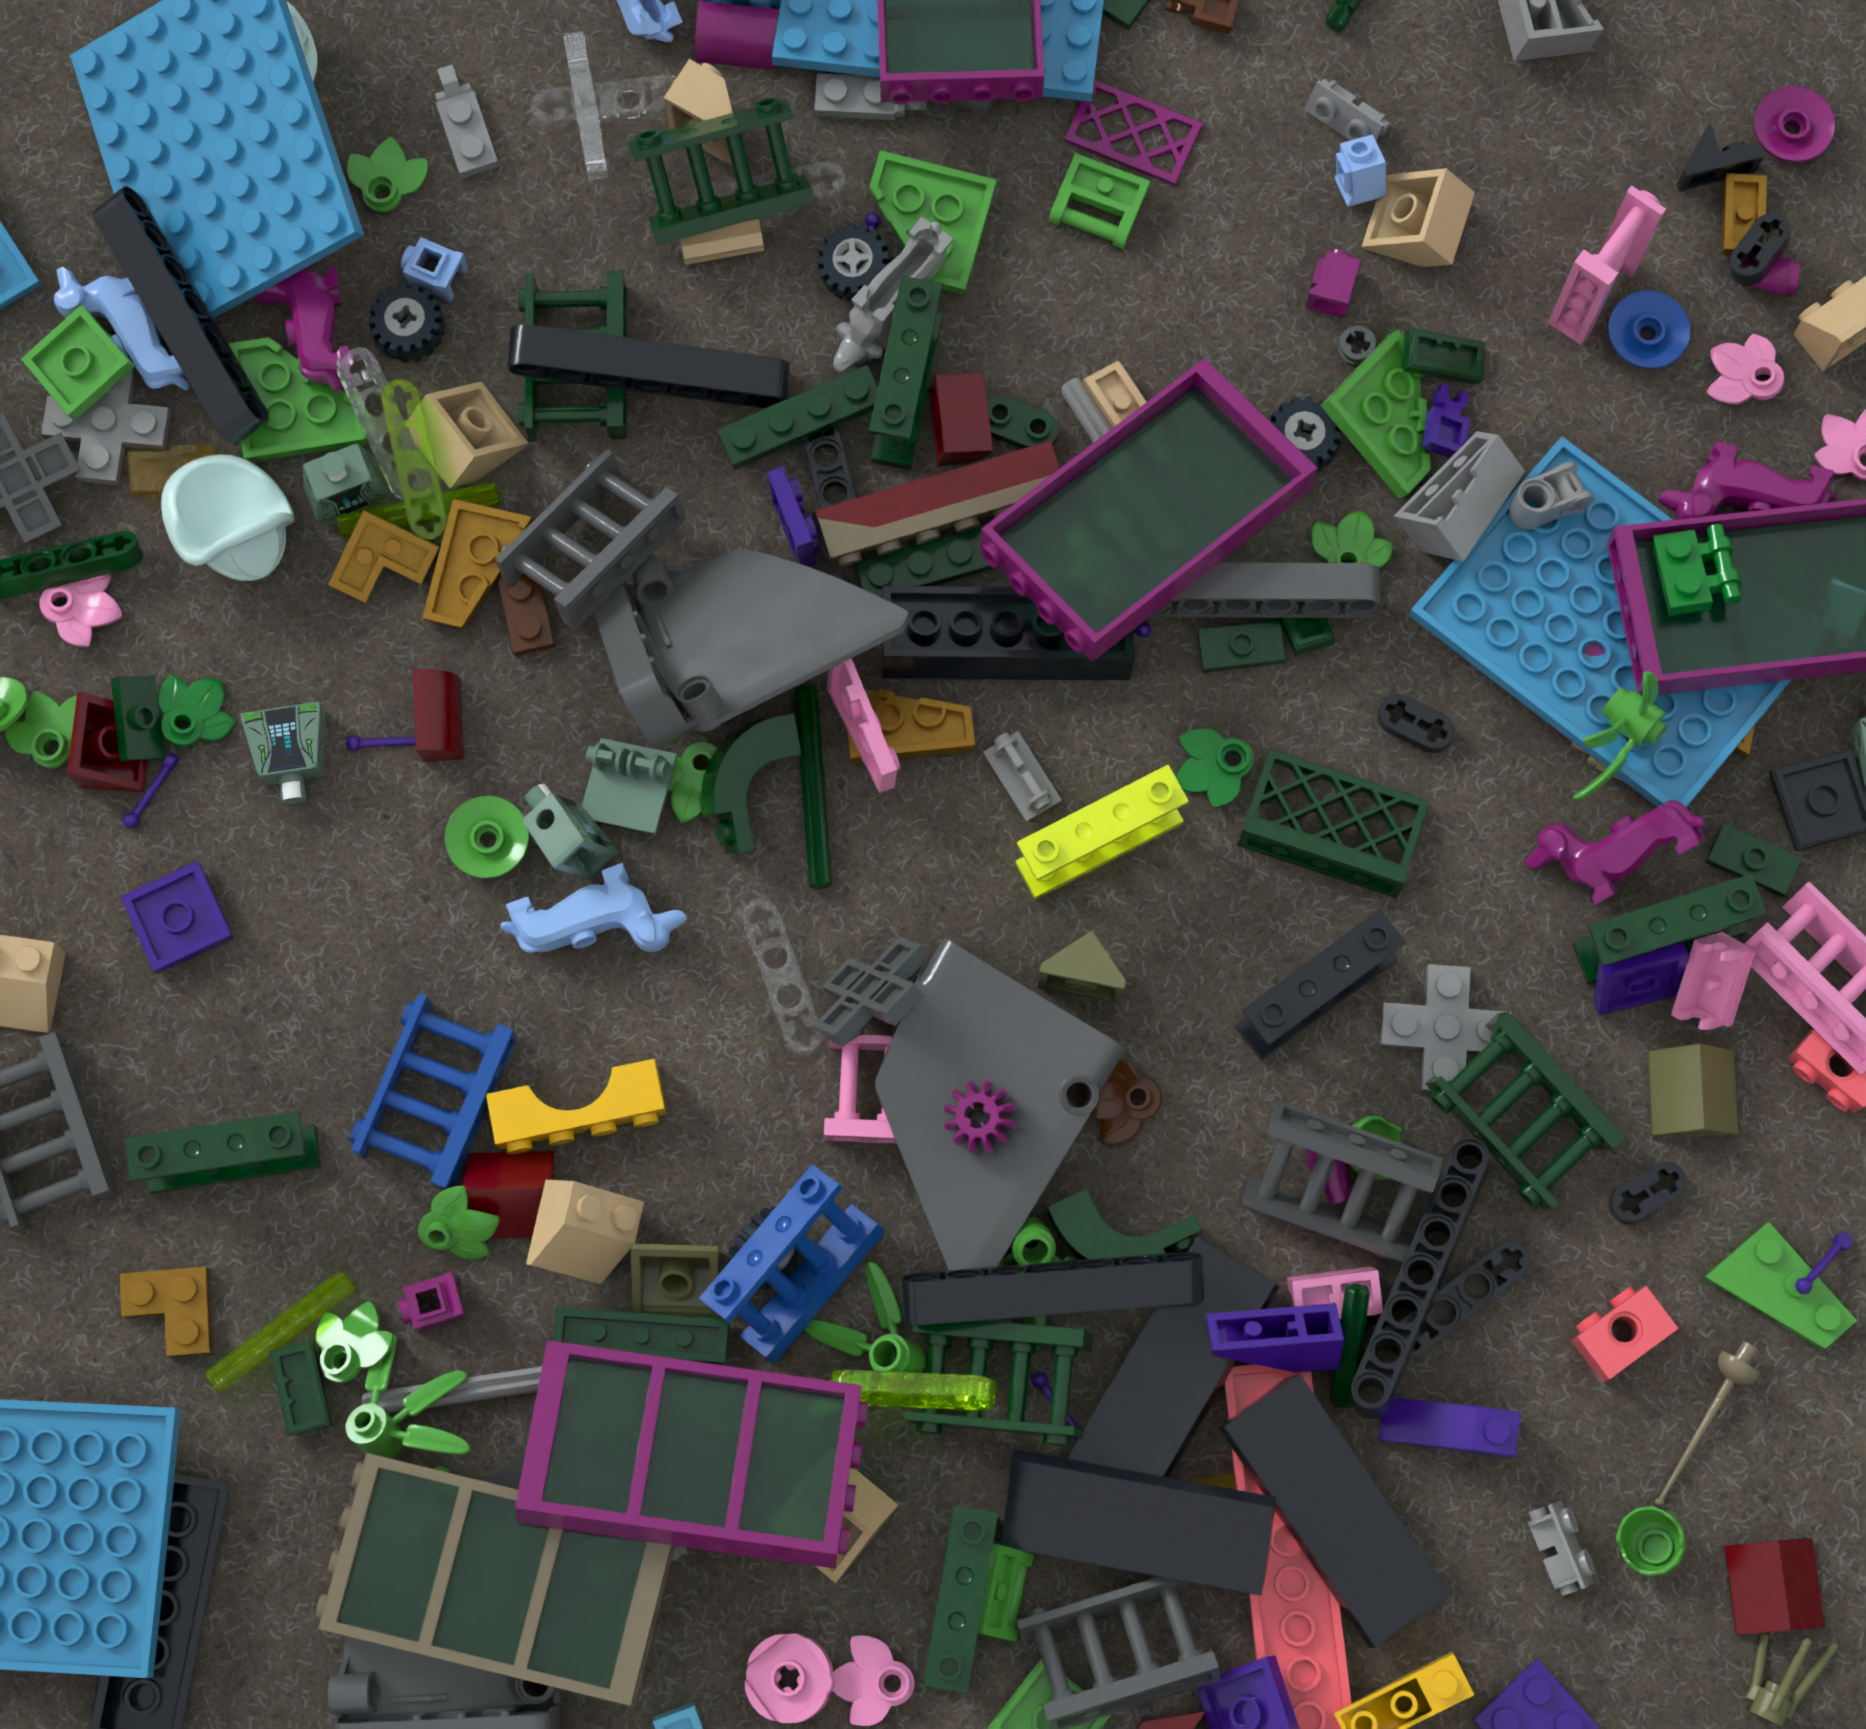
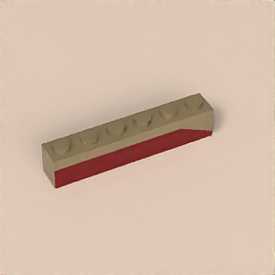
M1048 441L815 510L811 518L818 534L826 565L837 562L839 567H845L862 561L861 554L877 550L878 556L886 555L902 548L900 543L916 538L917 544H922L941 537L939 532L941 530L955 527L956 532H963L980 525L978 519L992 515L996 518L1059 470L1060 467L1052 442Z

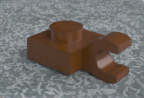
M1168 0L1166 10L1180 14L1194 13L1191 24L1230 34L1239 0Z

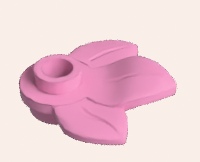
M1752 334L1744 346L1737 343H1724L1710 350L1712 363L1718 373L1721 374L1707 390V395L1712 399L1726 404L1738 405L1751 397L1758 400L1771 399L1783 388L1784 372L1775 363L1776 350L1765 337ZM1759 375H1770V378L1764 382L1756 379Z
M1866 409L1862 412L1856 423L1839 416L1826 414L1822 421L1821 435L1827 446H1824L1815 453V459L1822 468L1834 470L1836 475L1851 473L1854 477L1866 481V466L1860 462V457L1866 456Z
M110 574L45 589L39 600L43 616L50 622L56 623L60 637L65 642L79 647L90 646L92 628L109 625L123 616L116 601L105 593L111 582ZM64 597L68 600L62 607L53 605L54 600Z
M859 1635L853 1636L850 1640L854 1661L848 1662L833 1671L835 1677L833 1692L844 1700L853 1702L850 1711L851 1724L871 1726L882 1721L891 1706L901 1705L911 1697L915 1681L911 1670L905 1664L894 1661L887 1644L870 1636ZM892 1674L897 1675L901 1680V1687L896 1692H889L884 1686L885 1678Z

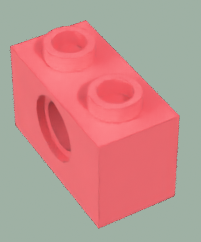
M1812 1028L1787 1058L1794 1064L1792 1067L1793 1071L1804 1081L1810 1084L1816 1082L1828 1092L1826 1095L1827 1099L1835 1107L1844 1112H1847L1849 1109L1851 1112L1856 1113L1866 1106V1071L1860 1075ZM1831 1057H1837L1845 1063L1847 1067L1845 1077L1837 1076L1831 1071L1829 1066Z
M1629 1286L1610 1300L1614 1309L1602 1318L1597 1312H1594L1575 1326L1580 1334L1574 1337L1571 1342L1602 1383L1610 1380L1679 1329L1647 1286L1637 1292ZM1615 1320H1623L1630 1326L1631 1338L1628 1342H1620L1613 1336L1611 1328Z

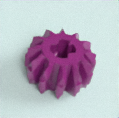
M970 1080L966 1082L968 1096L965 1097L957 1089H954L951 1093L953 1098L960 1102L957 1107L950 1104L944 1105V1112L956 1115V1119L948 1120L944 1123V1128L948 1131L960 1128L954 1135L952 1142L959 1146L968 1139V1152L976 1153L981 1140L984 1150L987 1153L994 1152L993 1137L1002 1144L1008 1143L1009 1139L1001 1132L1003 1126L1015 1129L1017 1123L1011 1119L1004 1118V1115L1013 1113L1017 1108L1014 1103L1000 1105L1008 1095V1091L1004 1088L997 1090L992 1095L993 1083L985 1080L979 1093L975 1082ZM982 1105L984 1106V1112L990 1115V1119L987 1124L981 1122V1128H976L977 1122L970 1119L973 1110L979 1112L978 1106Z

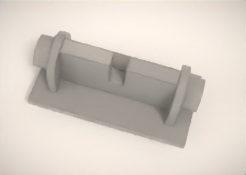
M1326 79L1318 80L1304 108L1305 111L1348 140L1373 134L1375 141H1377L1378 137H1382L1390 126V122L1385 120L1386 115L1384 113H1379L1364 102L1356 106L1354 104L1356 96L1339 86L1335 80L1331 82Z
M1019 731L1012 735L1006 732L998 736L994 740L995 745L983 751L987 761L1026 822L1062 801Z
M1559 1500L1547 1505L1550 1514H1547L1545 1506L1528 1512L1531 1521L1527 1523L1539 1551L1555 1546L1558 1554L1543 1559L1554 1589L1559 1588L1561 1595L1564 1596L1578 1590L1576 1581H1578L1581 1590L1594 1584L1592 1575L1596 1571L1589 1552L1586 1549L1581 1550L1575 1533L1579 1529L1572 1510L1569 1507L1564 1508L1562 1501Z

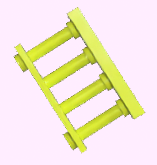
M1168 764L1019 840L1017 845L1024 857L1016 860L1015 864L1033 898L1037 900L1182 825L1183 819L1177 809L1188 804L1189 801Z

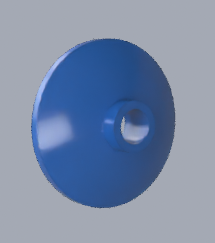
M1639 291L1626 296L1616 305L1608 322V336L1614 351L1625 362L1642 369H1659L1672 364L1683 354L1690 339V322L1683 307L1672 297L1657 291ZM1645 329L1649 330L1654 338L1652 340H1645L1640 336L1639 332Z

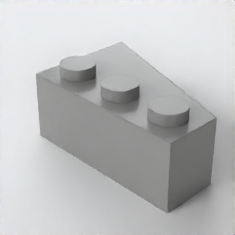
M1498 0L1514 61L1588 52L1604 30L1598 19L1593 21L1582 4V0Z
M1476 431L1394 515V518L1421 552L1464 562L1525 470L1499 435Z

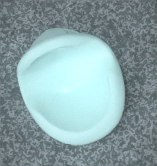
M210 455L183 465L167 480L161 497L163 522L170 542L180 558L186 563L195 566L206 563L214 571L238 581L259 580L274 571L284 553L286 544L285 528L295 521L292 507L277 483L255 464L233 455Z

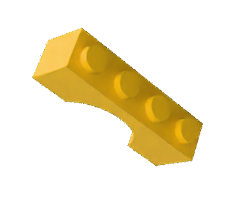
M655 1059L612 1067L608 1085L601 1096L588 1106L577 1110H559L549 1107L535 1096L528 1085L486 1094L495 1145L500 1150L507 1149L508 1154L530 1151L533 1149L532 1143L549 1140L550 1145L570 1143L575 1141L574 1134L591 1131L594 1137L609 1135L617 1132L616 1125L633 1122L635 1128L647 1127L659 1123L658 1116L667 1115L658 1065Z

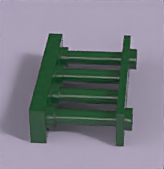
M776 97L765 98L756 102L755 107L664 132L659 130L644 131L638 134L635 140L628 141L634 162L646 159L659 206V211L656 215L648 217L657 246L814 203L811 187L805 175L798 176L793 174L780 123L794 119L786 98L781 100ZM765 126L777 178L774 180V183L759 187L753 183L741 133ZM725 137L738 189L735 191V194L719 198V196L714 195L701 144ZM686 148L699 199L695 205L680 208L675 206L662 154Z
M607 271V286H600V290L538 291L534 273H525V288L518 289L519 312H525V324L538 325V308L600 307L601 311H607V324H600V329L568 330L627 337V285L623 271ZM525 377V403H518L517 420L518 427L525 428L529 441H537V424L600 422V426H607L610 440L627 439V390L607 388V402H600L599 406L537 407V385L575 383Z
M901 276L869 427V433L876 434L871 463L908 470L912 469L943 320V313L937 312L942 290V283Z
M1749 874L1590 924L1588 929L1591 937L1576 941L1572 946L1586 984L1596 982L1599 960L1602 967L1680 942L1684 943L1688 953L1691 952L1694 940L1720 932H1724L1733 938L1745 935L1748 932L1745 922L1765 916L1767 912L1753 875Z
M1509 1012L1498 1013L1485 1025L1493 1033L1490 1036L1491 1042L1449 1083L1440 1076L1430 1078L1425 1084L1432 1091L1429 1095L1430 1099L1441 1111L1446 1114L1451 1111L1475 1138L1484 1142L1488 1152L1520 1185L1517 1191L1526 1203L1535 1209L1538 1206L1541 1209H1554L1559 1202L1548 1190L1591 1148L1596 1150L1599 1147L1601 1150H1614L1626 1137ZM1511 1053L1522 1065L1519 1068L1521 1073L1477 1115L1460 1096L1503 1054L1509 1055ZM1532 1085L1536 1087L1541 1085L1551 1096L1548 1099L1550 1104L1506 1146L1489 1127ZM1562 1116L1564 1118L1570 1116L1580 1127L1577 1131L1579 1136L1547 1168L1535 1177L1519 1158Z
M299 1111L125 1138L129 1181L147 1180L148 1192L150 1194L321 1168L317 1128L314 1124L302 1126Z
M982 1320L913 1325V1333L926 1337L925 1344L929 1345L922 1412L904 1411L903 1420L916 1424L917 1432L942 1434V1426L1041 1435L1043 1436L1044 1444L1069 1446L1070 1438L1083 1439V1430L1074 1426H1067L1073 1358H1078V1351L1092 1352V1333L1085 1329ZM952 1340L968 1341L967 1348L971 1349L964 1416L939 1414L946 1348L951 1347ZM994 1343L1010 1345L1009 1351L1013 1352L1006 1420L982 1418L988 1351L993 1350ZM1036 1347L1052 1348V1355L1056 1356L1049 1424L1024 1422L1031 1354H1035Z
M954 1505L923 1686L968 1694L998 1519L997 1512Z

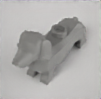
M921 217L908 232L910 239L901 254L882 269L868 286L864 285L851 299L854 307L849 313L850 323L844 322L837 326V331L841 336V344L833 362V367L837 372H842L854 365L861 366L867 361L872 362L876 358H881L883 347L877 342V339L882 337L891 328L901 276L930 280L944 264L947 248L953 242V238L944 231L942 232L938 222L931 223L924 217Z

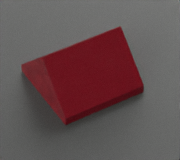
M84 692L77 693L67 775L83 789L144 792L148 760L120 762L113 700Z
M554 1151L523 1152L518 1154H508V1152L468 1153L463 1184L468 1193L467 1209L493 1214L500 1218L494 1234L489 1239L532 1238L545 1180H554Z
M1812 1538L1724 1546L1736 1635L1825 1627Z

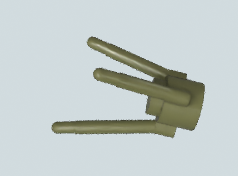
M1761 1633L1752 1683L1746 1695V1698L1753 1701L1749 1711L1783 1727L1786 1718H1792L1799 1702L1837 1651L1838 1644L1836 1642L1829 1644L1793 1693L1789 1689L1806 1658V1654L1812 1644L1811 1640L1808 1638L1803 1640L1780 1686L1767 1681L1765 1687L1762 1688L1769 1635L1768 1633Z

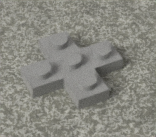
M136 367L128 372L75 421L67 416L52 396H47L41 435L44 439H48L62 433L66 441L81 443L78 456V465L81 470L76 472L75 475L79 482L119 485L125 447L166 450L171 411L168 407L132 404L137 374Z
M1428 964L1426 967L1425 1005L1386 1002L1382 1004L1380 1047L1422 1050L1420 1092L1432 1093L1425 1083L1433 1077L1442 1076L1449 1083L1466 1066L1467 1053L1479 1054L1491 1042L1490 1036L1493 1033L1485 1025L1496 1014L1507 1012L1469 1009L1471 967Z

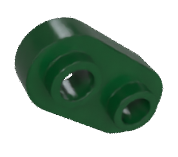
M996 395L987 399L991 437L1022 449L1051 441L1054 446L1058 438V423L1049 412L1003 395ZM996 410H1003L1007 413V416L999 420L994 418L992 414ZM1035 424H1041L1046 430L1041 434H1035L1030 428Z

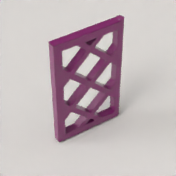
M1094 79L1092 98L1096 90L1114 96L1117 104L1096 111L1093 102L1081 101L1064 141L1175 186L1199 131L1204 127V123ZM1134 105L1154 112L1156 119L1135 127L1127 108ZM1121 111L1129 129L1108 137L1100 118ZM1094 121L1101 140L1091 142L1077 136L1076 133L1080 125ZM1176 121L1191 127L1188 137L1174 142L1166 123ZM1160 126L1168 145L1146 152L1139 133ZM1132 136L1140 155L1131 158L1114 151L1111 144ZM1171 152L1175 160V166L1171 173L1152 166L1150 159Z

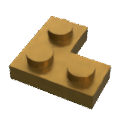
M364 509L328 585L366 603L383 566L422 584L439 546Z
M208 1267L120 1274L121 1317L133 1318L165 1315L166 1356L169 1358L212 1354Z

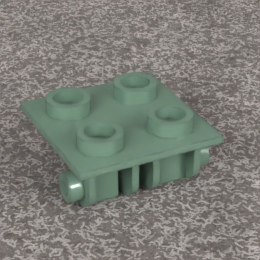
M600 738V742L595 746L590 745L586 752V761L592 762L593 767L582 807L595 822L656 834L678 754Z

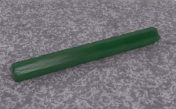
M807 685L799 686L795 689L798 738L802 754L800 755L808 877L811 888L824 889L831 887L832 879L818 692L815 686Z

